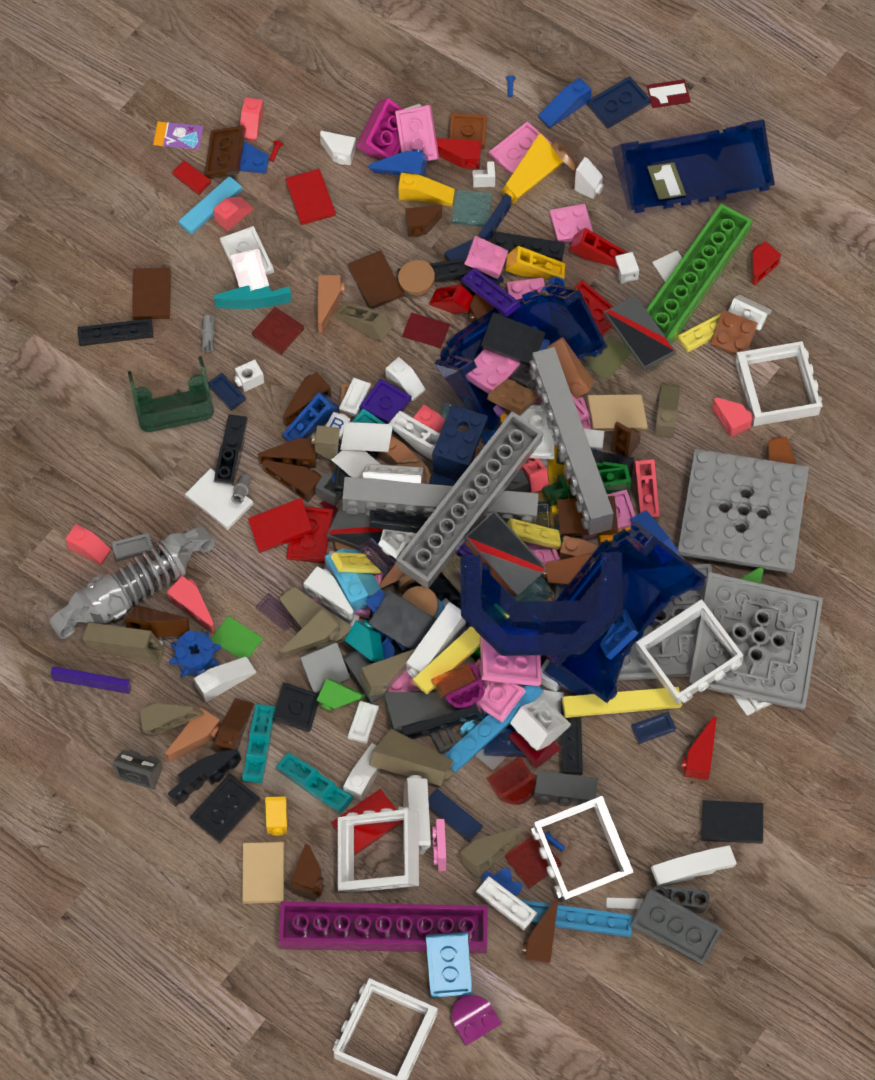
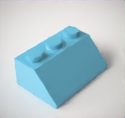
M340 549L336 551L342 553H361L360 550ZM333 553L326 555L325 567L336 580L353 611L355 612L369 606L365 600L381 589L373 573L338 572L331 558Z

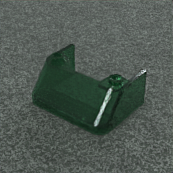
M202 356L198 357L201 374L190 378L188 382L189 391L153 399L152 393L148 388H135L132 372L128 371L139 426L143 431L163 430L208 420L213 416L214 409Z

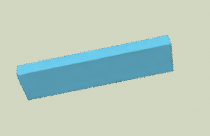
M229 176L182 217L178 224L192 235L214 216L213 209L225 198L235 197L243 190L242 186Z

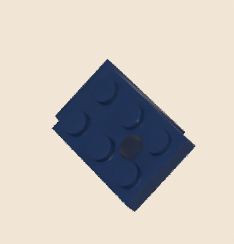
M451 405L432 452L433 474L429 484L455 485L475 459V451L488 421L487 415ZM460 425H467L469 429L462 432L458 427Z

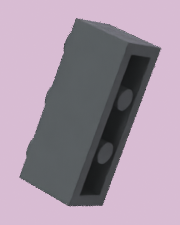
M538 770L534 800H538L543 804L554 802L561 806L581 805L596 799L598 778Z

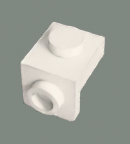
M388 535L382 538L378 545L382 547L384 553L397 559L411 539L409 538L400 544Z

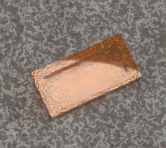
M467 663L431 679L440 698L476 681Z

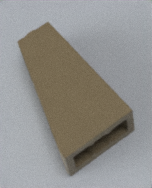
M296 587L288 588L281 593L279 600L301 629L322 608L339 624L341 628L339 630L340 634L333 641L329 640L325 644L316 646V649L334 641L338 645L344 642L351 629L349 625Z
M88 622L82 636V640L89 649L155 666L160 665L165 648L155 635L148 630Z
M390 729L375 747L369 765L407 777L419 775L421 778L427 779L428 783L441 786L445 780L449 781L454 772L452 769L453 760L393 729Z

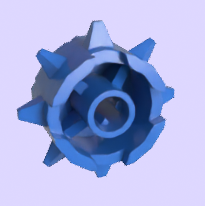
M190 630L185 632L176 643H171V646L175 649V656L169 660V663L179 666L182 671L181 677L186 675L197 677V675L206 672L214 666L220 665L216 661L215 653L222 648L221 644H213L207 631L201 633Z

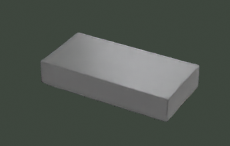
M149 533L111 542L116 562L142 556V552L149 554L151 553L150 547H153Z

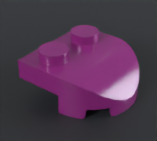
M474 663L447 676L439 683L446 700L457 709H464L475 705L482 699L485 693V684L481 680L480 673Z
M464 995L453 1004L450 1021L466 1046L502 1024L491 1004L483 997Z

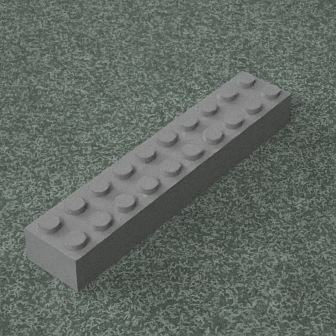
M555 347L533 352L532 360L530 361V377L532 381L535 380L536 382L535 391L537 396H541V408L543 413H547L548 418L546 421L548 428L553 430V443L555 446L558 445L560 450L558 451L559 460L564 462V474L566 479H570L572 496H576L577 501L575 504L577 511L582 513L583 518H581L583 528L588 530L589 536L611 530L614 513Z
M512 411L398 556L396 567L428 589L465 542V536L479 524L540 445L544 433Z
M345 477L343 511H346L348 514L365 513L369 516L372 510L429 518L453 486ZM503 491L480 522L495 510L506 523L512 518L535 524L539 494Z

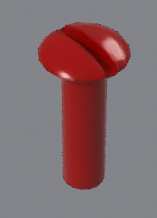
M273 141L274 148L269 158L271 162H274L279 147L283 146V143L280 141Z

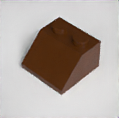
M305 844L291 879L292 893L316 902L317 897L322 896L324 891V878H322L321 869L310 845Z

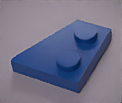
M244 141L240 171L267 174L269 155Z
M622 607L618 610V613L621 615L616 624L611 623L607 634L600 643L605 656L610 660L638 634L627 610Z

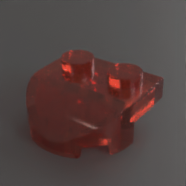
M522 757L516 758L486 777L496 796L507 804H524L534 795L536 779L534 774L530 773Z

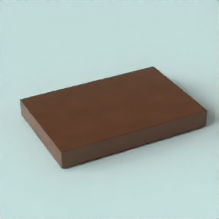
M243 125L211 130L204 172L207 178L239 174L246 131Z
M381 250L348 263V268L369 308L374 309L404 297V292Z
M170 268L133 269V320L150 318L170 319Z
M608 496L614 513L612 529L593 535L618 533L615 496ZM576 498L557 499L560 537L589 535L588 530H584L582 525V513L577 511Z

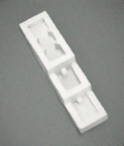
M729 845L672 859L652 866L651 870L657 886L693 880L697 876L713 874L716 870L731 868L737 863Z

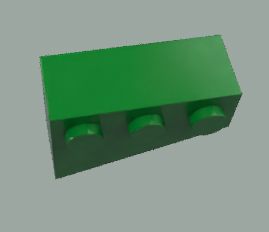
M609 462L596 463L607 494L626 489L627 492H630L631 479L627 465Z

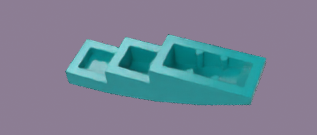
M246 285L214 295V302L216 308L256 309L292 302L289 286L271 291L269 286H265L251 291L250 286Z
M256 704L249 733L246 762L242 775L243 781L263 783L274 723L272 717L276 706Z
M289 752L276 765L278 771L339 814H342L353 801V797L338 788L330 779L319 774L316 768Z

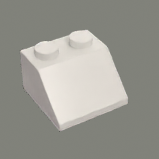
M545 697L522 706L510 722L516 731L537 751L549 746L571 725Z

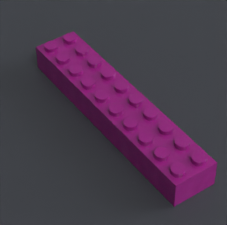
M281 901L279 945L280 949L427 952L426 935L468 932L469 953H487L488 906Z

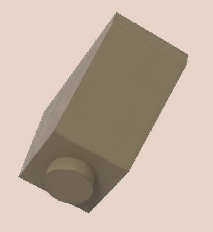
M317 426L316 433H312L311 444H315V452L329 460L334 458L338 453L340 428Z

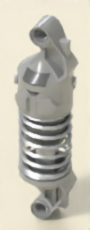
M198 527L186 533L170 534L166 539L157 543V551L154 547H150V552L155 559L154 561L150 559L146 552H142V557L147 565L142 563L138 557H134L135 563L133 565L127 561L126 567L122 568L119 566L116 573L110 571L105 575L100 574L93 578L87 586L75 592L68 605L55 613L50 619L51 627L61 639H66L73 634L77 622L105 625L112 620H119L127 615V611L133 605L138 604V599L145 600L146 594L153 595L154 588L162 590V584L170 585V579L177 581L181 576H185L192 552L201 551L205 553L210 551L215 546V540L204 527ZM162 573L165 574L167 582L161 578L160 575ZM154 578L157 579L159 587L155 584Z

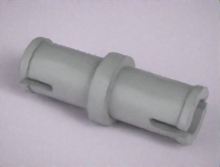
M210 315L203 317V329L201 330V350L204 352L206 347V353L213 351V338H215L216 334L214 331L215 318L211 316L210 320Z
M241 475L239 481L235 484L233 488L234 493L231 497L234 504H242L244 497L248 494V486L251 482L249 475Z

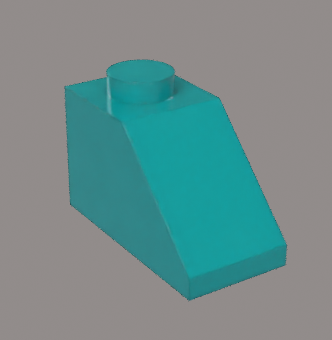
M355 620L344 641L371 661L379 662L384 660L380 632L368 624V620H364V622Z

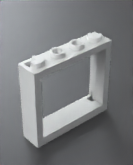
M802 341L737 353L735 363L748 410L753 417V426L819 415L820 409L823 407L822 397L818 396L817 380L813 379V366L808 362L809 353L804 348ZM796 356L810 404L761 413L748 365Z
M702 599L636 642V649L677 705L681 702L686 703L697 691L702 692L706 690L712 681L721 680L729 670L732 669L734 671L742 665L741 662H743L744 656ZM701 615L732 658L678 693L647 650Z
M602 796L532 824V835L535 840L539 841L541 846L539 848L540 855L548 863V867H546L548 875L551 879L554 878L556 886H554L558 898L561 897L563 901L633 873ZM594 807L620 871L567 892L542 827Z
M398 807L396 811H393V809H381V812L375 813V811H363L361 815L349 813L347 816L338 817V891L354 893L419 886L418 812L410 810V807ZM404 820L405 875L354 881V826Z
M369 978L367 984L364 983L360 988L359 995L361 997L359 1001L354 1002L351 1007L350 1013L352 1015L350 1020H346L342 1026L341 1032L343 1034L341 1039H336L332 1049L334 1051V1059L381 1080H408L438 1015V1008ZM373 992L425 1015L397 1076L344 1053Z

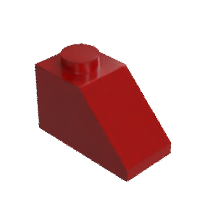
M766 241L761 245L755 246L752 250L751 276L754 286L780 264L781 254Z
M461 284L436 289L429 304L456 315L470 310V304L474 296Z

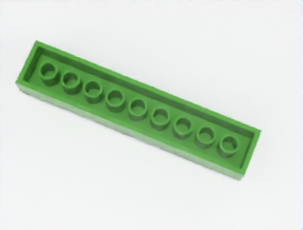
M720 204L646 309L671 345L751 232L753 220L723 204Z

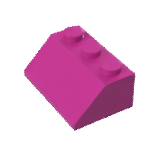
M389 98L378 101L355 147L368 156L380 160L398 154L401 146L395 111L404 109Z

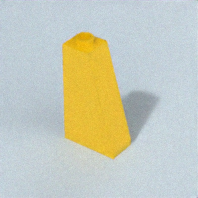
M541 133L537 136L502 189L504 196L505 194L511 196L513 204L557 170L563 163L562 159L556 154L551 144Z

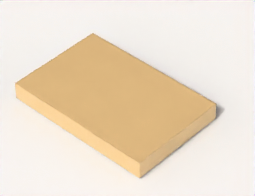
M641 394L587 395L586 401L592 430L614 431L616 422L629 428H634L637 431L647 430L648 426Z
M284 842L243 843V904L281 903V901H284Z

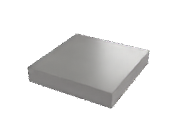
M336 641L299 656L312 692L321 691L326 679H332L339 683L350 679Z

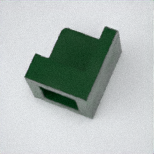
M561 474L557 475L555 483L542 488V492L550 507L557 504V499H568L569 487Z

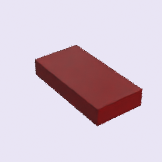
M185 160L172 171L174 177L198 195L211 184L209 178Z

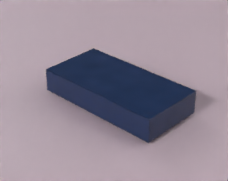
M220 373L207 383L208 387L231 411L246 401V397L223 373Z
M669 712L631 725L638 744L676 731Z

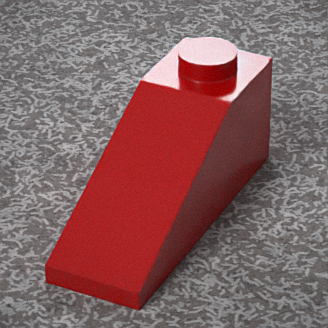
M436 138L439 157L461 168L480 169L481 141Z
M587 228L574 235L569 249L584 259L616 268L618 266L615 257L629 253Z
M712 717L689 749L687 758L683 757L682 769L685 770L684 777L709 779L717 717Z

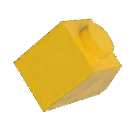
M265 797L267 833L272 836L288 834L286 797Z

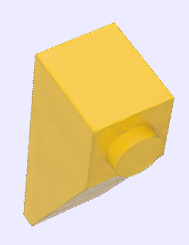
M401 173L398 193L399 200L452 206L455 189L418 174Z
M517 246L507 255L506 271L521 277L543 279L560 277L564 280L565 263Z

